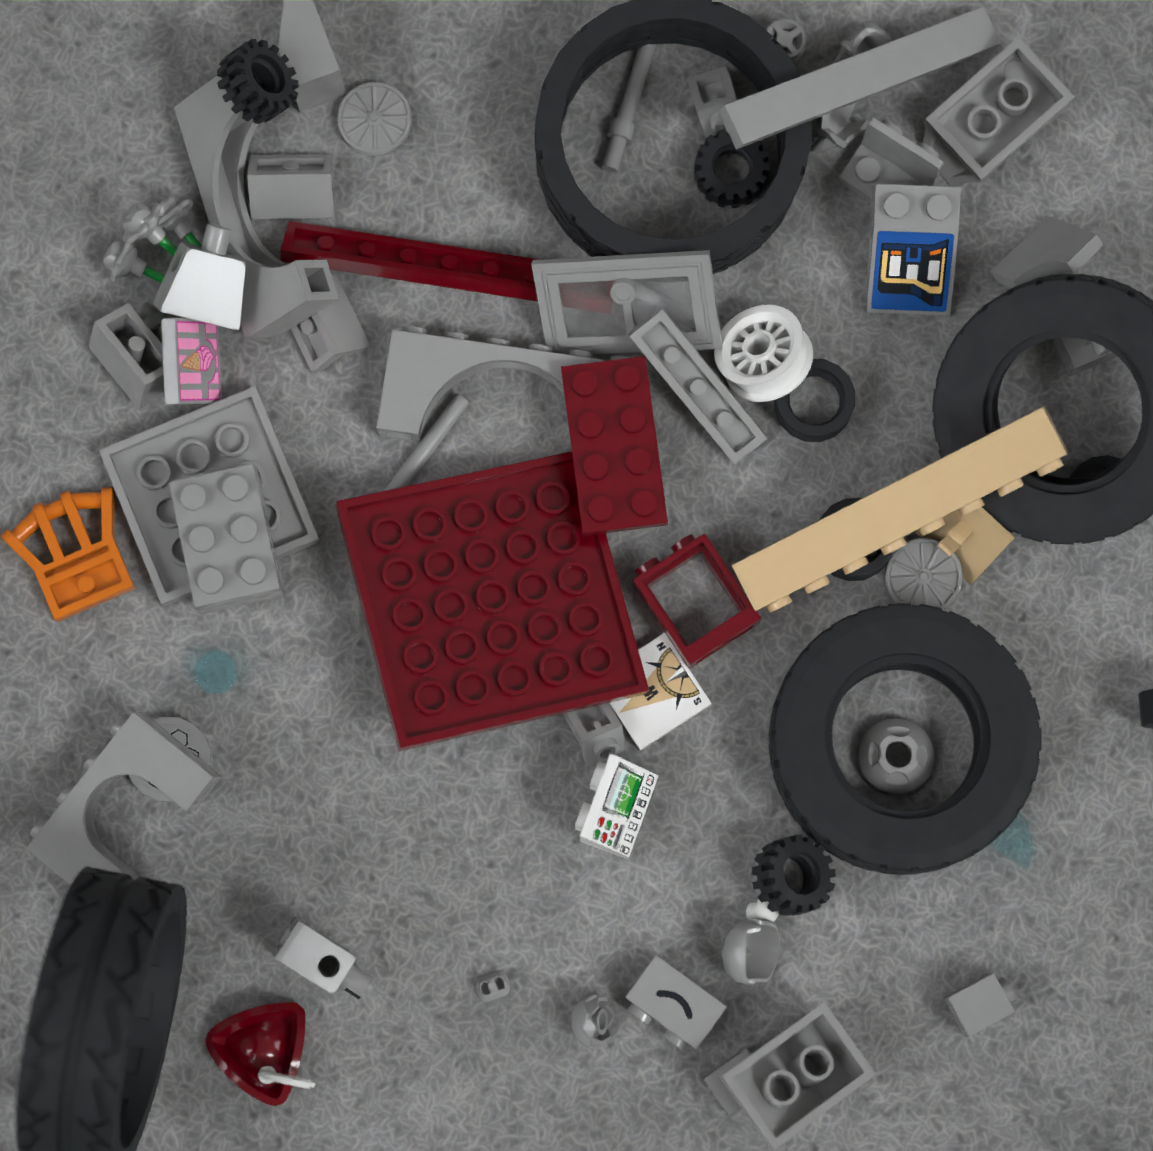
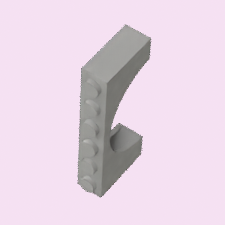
M252 74L257 84L263 89L258 78ZM216 76L177 104L174 110L209 223L232 230L226 253L237 255L245 261L240 321L245 339L274 338L337 301L339 297L327 259L295 260L287 264L271 254L258 238L246 207L244 169L247 151L259 124H255L253 118L249 121L242 119L243 111L235 114L231 110L234 103L231 100L225 102L222 96L227 92L225 89L218 88L217 82L223 78Z
M404 326L403 331L392 330L376 429L379 436L420 442L426 421L437 402L453 386L480 372L494 369L526 371L549 381L564 394L561 366L609 360L595 359L593 353L583 350H570L569 355L553 353L551 347L542 344H528L527 349L511 347L510 341L500 338H487L486 343L469 341L468 335L458 332H445L444 337L427 335L428 330L421 327ZM611 356V360L630 358L625 356Z

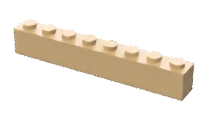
M1045 406L740 560L733 564L732 567L754 610L757 611L766 606L769 613L774 612L792 602L789 594L803 587L806 593L809 594L829 584L828 574L842 568L845 575L868 564L866 555L881 549L885 556L907 544L904 536L918 529L922 536L927 535L946 525L942 517L956 510L959 511L962 517L984 506L985 504L981 497L995 490L1002 497L1024 486L1021 477L1035 470L1042 477L1062 467L1063 463L1060 458L1067 455L1068 451Z

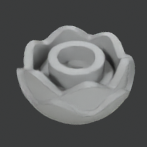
M597 993L580 1000L575 1005L572 1013V1031L574 1036L583 1045L592 1049H600L603 1044L611 1040L612 1034L609 1026L614 1019V1012L607 1004L609 999L597 996Z

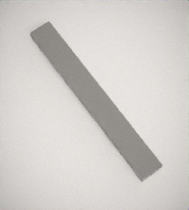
M983 6L724 105L718 112L737 150L992 50L1000 45L1001 41Z

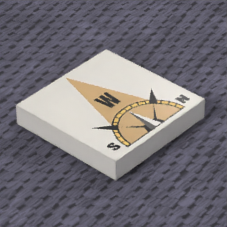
M665 633L638 650L649 692L645 695L609 703L639 751H642L712 705Z

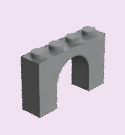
M133 712L130 716L126 713L114 724L110 731V734L113 736L104 750L99 747L88 757L83 765V768L87 771L77 784L74 781L70 782L62 790L56 800L60 804L51 817L48 815L42 817L30 832L33 840L26 849L70 885L85 866L128 874L132 876V880L142 877L102 843L95 828L94 812L97 800L102 791L111 782L125 775L139 776L155 785L185 811H193L199 807L222 777L144 712Z

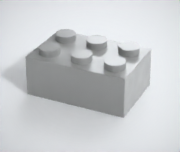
M254 464L169 482L194 607L201 615L285 596L260 477Z

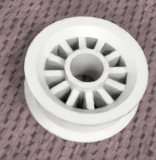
M759 305L737 314L721 331L722 349H714L716 365L721 374L726 378L730 388L741 398L753 402L776 400L792 392L805 379L813 361L812 343L807 334L802 330L799 320L789 310L776 305Z

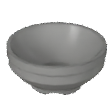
M894 718L877 722L866 731L858 745L857 766L861 776L870 787L884 795L904 796L913 793L925 784L933 771L935 755L932 742L922 728L908 720ZM900 742L909 748L911 758L906 766L898 768L888 763L885 753L890 744Z

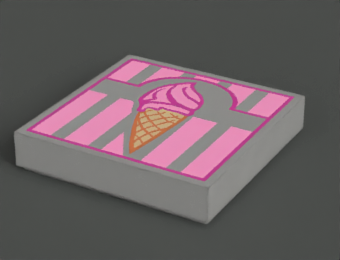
M162 318L161 331L166 405L212 404L221 400L218 325L189 318Z

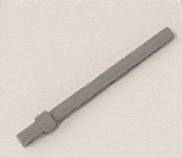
M648 44L638 48L617 118L611 120L607 133L610 141L601 167L608 172L616 173L618 171L625 145L631 143L635 130V125L632 122L657 44Z

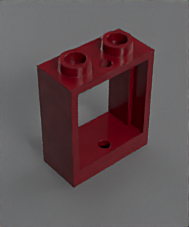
M705 533L696 539L692 534L684 537L671 547L674 552L672 555L661 562L657 557L645 562L635 570L638 577L633 579L634 589L689 669L760 624L762 619L758 612L754 610L750 600ZM698 555H701L739 613L690 645H687L649 587Z

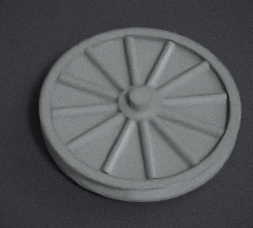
M368 82L358 85L346 94L338 109L337 122L342 138L353 150L364 155L380 156L396 150L405 142L412 127V113L406 97L397 88L383 82Z
M932 538L914 539L897 549L889 560L886 569V584L897 604L911 603L916 606L924 604L939 607L942 610L947 608L958 596L963 582V570L956 553L954 552L949 557L937 546L940 541Z

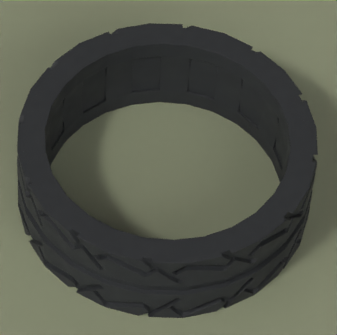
M631 0L609 8L585 24L557 54L542 85L535 119L537 176L540 179L539 183L548 209L565 234L573 239L572 241L590 257L709 250L712 272L715 274L729 269L728 267L736 265L757 251L782 224L805 174V167H807L812 140L811 121L776 134L778 158L775 178L764 197L745 216L722 230L696 238L663 239L641 235L616 224L596 209L574 180L565 159L561 129L568 107L581 85L601 65L623 52L648 44L676 43L709 51L726 59L742 71L759 92L800 77L796 66L780 43L771 39L773 36L750 16L721 2H712V0ZM688 276L649 278L647 280H653L658 282L685 281L688 280Z
M85 866L78 873V876L75 877L61 905L44 954L27 1024L16 1098L15 1127L17 1126L16 1142L18 1151H136L158 1086L178 996L187 925V897L182 885L167 884L165 881L138 877L136 880H132V876L128 874Z

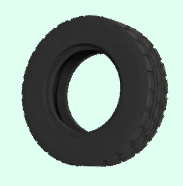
M1070 273L1049 275L1019 284L978 310L961 328L960 332L957 333L946 351L947 353L942 360L936 378L937 382L936 389H934L932 406L935 441L938 442L940 448L938 452L940 457L943 458L1002 428L998 412L1000 387L1012 362L1027 348L1054 338H1080L1107 348L1122 360L1132 373L1140 392L1142 421L1136 442L1120 461L1100 473L1080 478H1063L1049 474L1040 477L1037 470L1021 477L1024 486L1000 497L997 490L981 497L985 504L982 508L1007 531L1011 533L1016 532L1021 534V537L1038 542H1043L1044 540L1051 542V544L1074 545V543L1081 542L1086 544L1102 541L1111 536L1115 537L1133 529L1134 526L1140 523L1142 524L1153 515V300L1141 291L1138 292L1131 288V286L1113 279Z
M899 603L858 611L857 614L848 615L832 624L826 630H823L800 653L786 674L773 705L769 726L768 747L773 778L779 795H781L784 805L794 821L798 822L802 827L801 829L809 837L815 839L814 842L816 844L824 846L826 848L825 851L838 859L845 860L853 866L871 872H881L882 874L914 875L940 870L972 857L995 841L1016 819L1019 811L1025 805L1032 791V784L1036 780L1040 763L1041 728L1038 723L1040 716L1035 697L1032 698L1030 692L1032 688L1023 670H1019L1015 664L1017 662L1003 644L1000 646L995 641L996 637L980 625L976 627L970 623V619L952 611L947 613L942 611V608L924 604L916 606L911 603ZM891 670L918 672L946 686L964 707L973 733V755L964 781L945 802L917 811L888 809L863 797L844 777L833 749L832 730L834 717L843 696L854 685L869 676Z

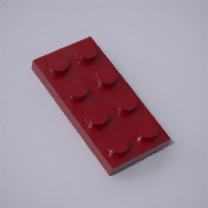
M646 356L561 366L583 536L667 526L668 518Z

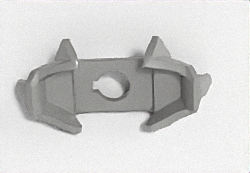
M866 22L864 23L865 28L849 36L847 40L840 42L842 47L835 63L889 43L892 39L886 31L881 30L875 23ZM856 103L816 118V127L811 129L812 140L816 141L810 147L812 152H824L837 146L845 148L855 137L864 136L867 124L869 123L868 119H862L850 123L849 120Z

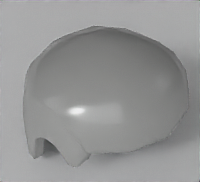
M751 918L736 923L729 930L724 938L721 953L724 970L734 981L755 985V982L765 983L771 979L780 952L778 928L774 922ZM746 947L751 950L752 957H746Z

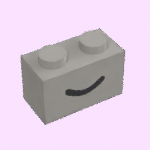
M655 955L625 997V999L632 1003L627 1011L646 1025H649L653 1019L667 1029L663 1037L683 1052L688 1045L697 1050L727 1008V1006L657 955Z

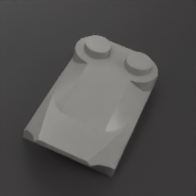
M1018 36L925 118L923 143L938 153V158L943 161L939 174L951 187L969 182H981L1043 127L1056 120L1060 113L1074 101L1075 96Z

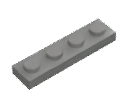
M662 307L628 333L637 347L734 465L768 439L758 424Z

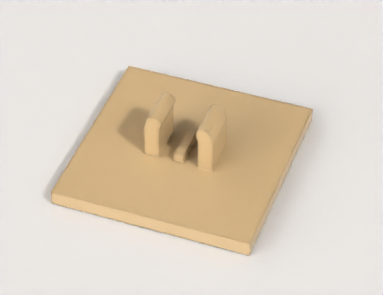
M982 507L962 517L958 510L942 517L946 525L927 535L922 536L919 529L914 531L920 538H932L940 541L937 546L949 557L955 552L962 566L963 578L970 585L1015 539Z

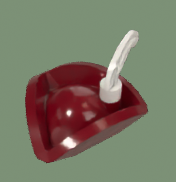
M280 1002L247 1009L226 1018L207 1033L205 1043L214 1062L234 1084L257 1100L271 1106H278L284 1104L293 1086L310 1089V1087L315 1088V1083L311 1082L312 1080L296 1077L303 1051L306 1025L305 1010L298 1003Z

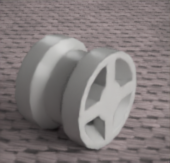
M790 19L774 21L766 31L773 36L771 39L778 41L782 48H786L789 51L785 50L795 65L801 59L804 51V30L797 22Z

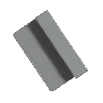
M250 155L247 179L251 217L253 219L332 218L334 216V155Z
M335 274L331 275L339 299L291 328L312 373L326 369L343 355L362 352L370 347L362 326Z

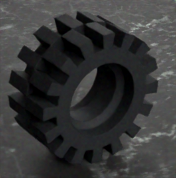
M251 39L240 45L219 63L221 67L217 69L216 75L223 78L217 84L219 89H225L227 92L222 96L224 101L228 102L231 100L234 103L231 110L235 114L243 111L242 119L249 121L253 118L255 124H260L263 121L266 123L294 104L293 101L298 96V92L294 91L299 87L298 80L291 79L296 74L294 67L287 68L285 63L289 61L288 57L285 54L279 57L277 55L279 48L275 45L268 48V41L265 40L257 42L256 39ZM252 74L258 78L263 89L257 84Z

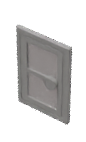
M709 250L532 261L531 265L545 344L552 348L553 353L569 355L570 350L588 351L594 355L642 353L628 333L660 307L665 310L696 350L722 349V337Z

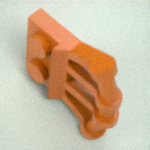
M114 487L102 488L101 492L71 493L70 490L59 494L60 499L46 505L43 502L33 505V510L13 530L6 529L0 535L34 570L53 618L57 623L136 589L115 540L116 503ZM101 508L102 541L95 544L92 543L79 509ZM65 514L68 515L82 548L67 556L64 554L51 521ZM39 527L54 559L53 562L43 565L23 544Z

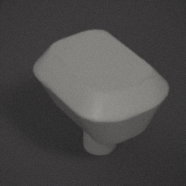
M495 971L479 977L475 982V990L482 1001L489 1002L506 996L510 992V982L503 971Z

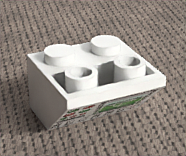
M613 754L609 755L607 763L598 761L590 783V789L596 791L592 804L583 802L575 824V830L581 832L580 842L629 859L659 775Z

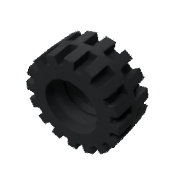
M725 129L717 131V135L714 137L712 135L707 137L705 143L698 149L694 165V177L700 193L703 192L709 202L715 201L719 207L725 208V205L739 208L741 204L745 203V205L752 203L755 197L758 198L762 193L769 175V156L767 150L762 148L763 143L757 141L736 150L729 133H726ZM728 153L742 156L749 166V174L746 179L737 184L721 181L714 171V164L718 158Z
M802 835L781 838L766 844L762 848L763 852L756 855L754 861L759 865L752 867L751 875L757 876V881L752 882L754 890L760 889L761 894L757 897L761 903L769 902L767 909L771 912L779 911V915L782 916L800 915L820 908V904H824L829 900L830 896L827 893L834 891L835 884L830 882V878L836 877L835 869L829 868V864L833 860L830 855L824 856L823 852L826 849L821 844L814 845V838L809 836L802 838ZM788 858L797 862L802 869L804 880L799 894L791 890L785 881L783 874L784 864Z

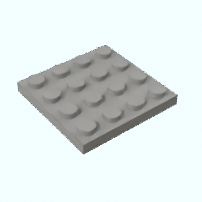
M256 386L99 450L163 607L192 595L169 482L254 464L260 477L277 559L321 542Z

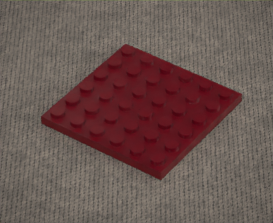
M572 451L336 502L335 507L398 752L637 697L649 692L606 533L583 536Z

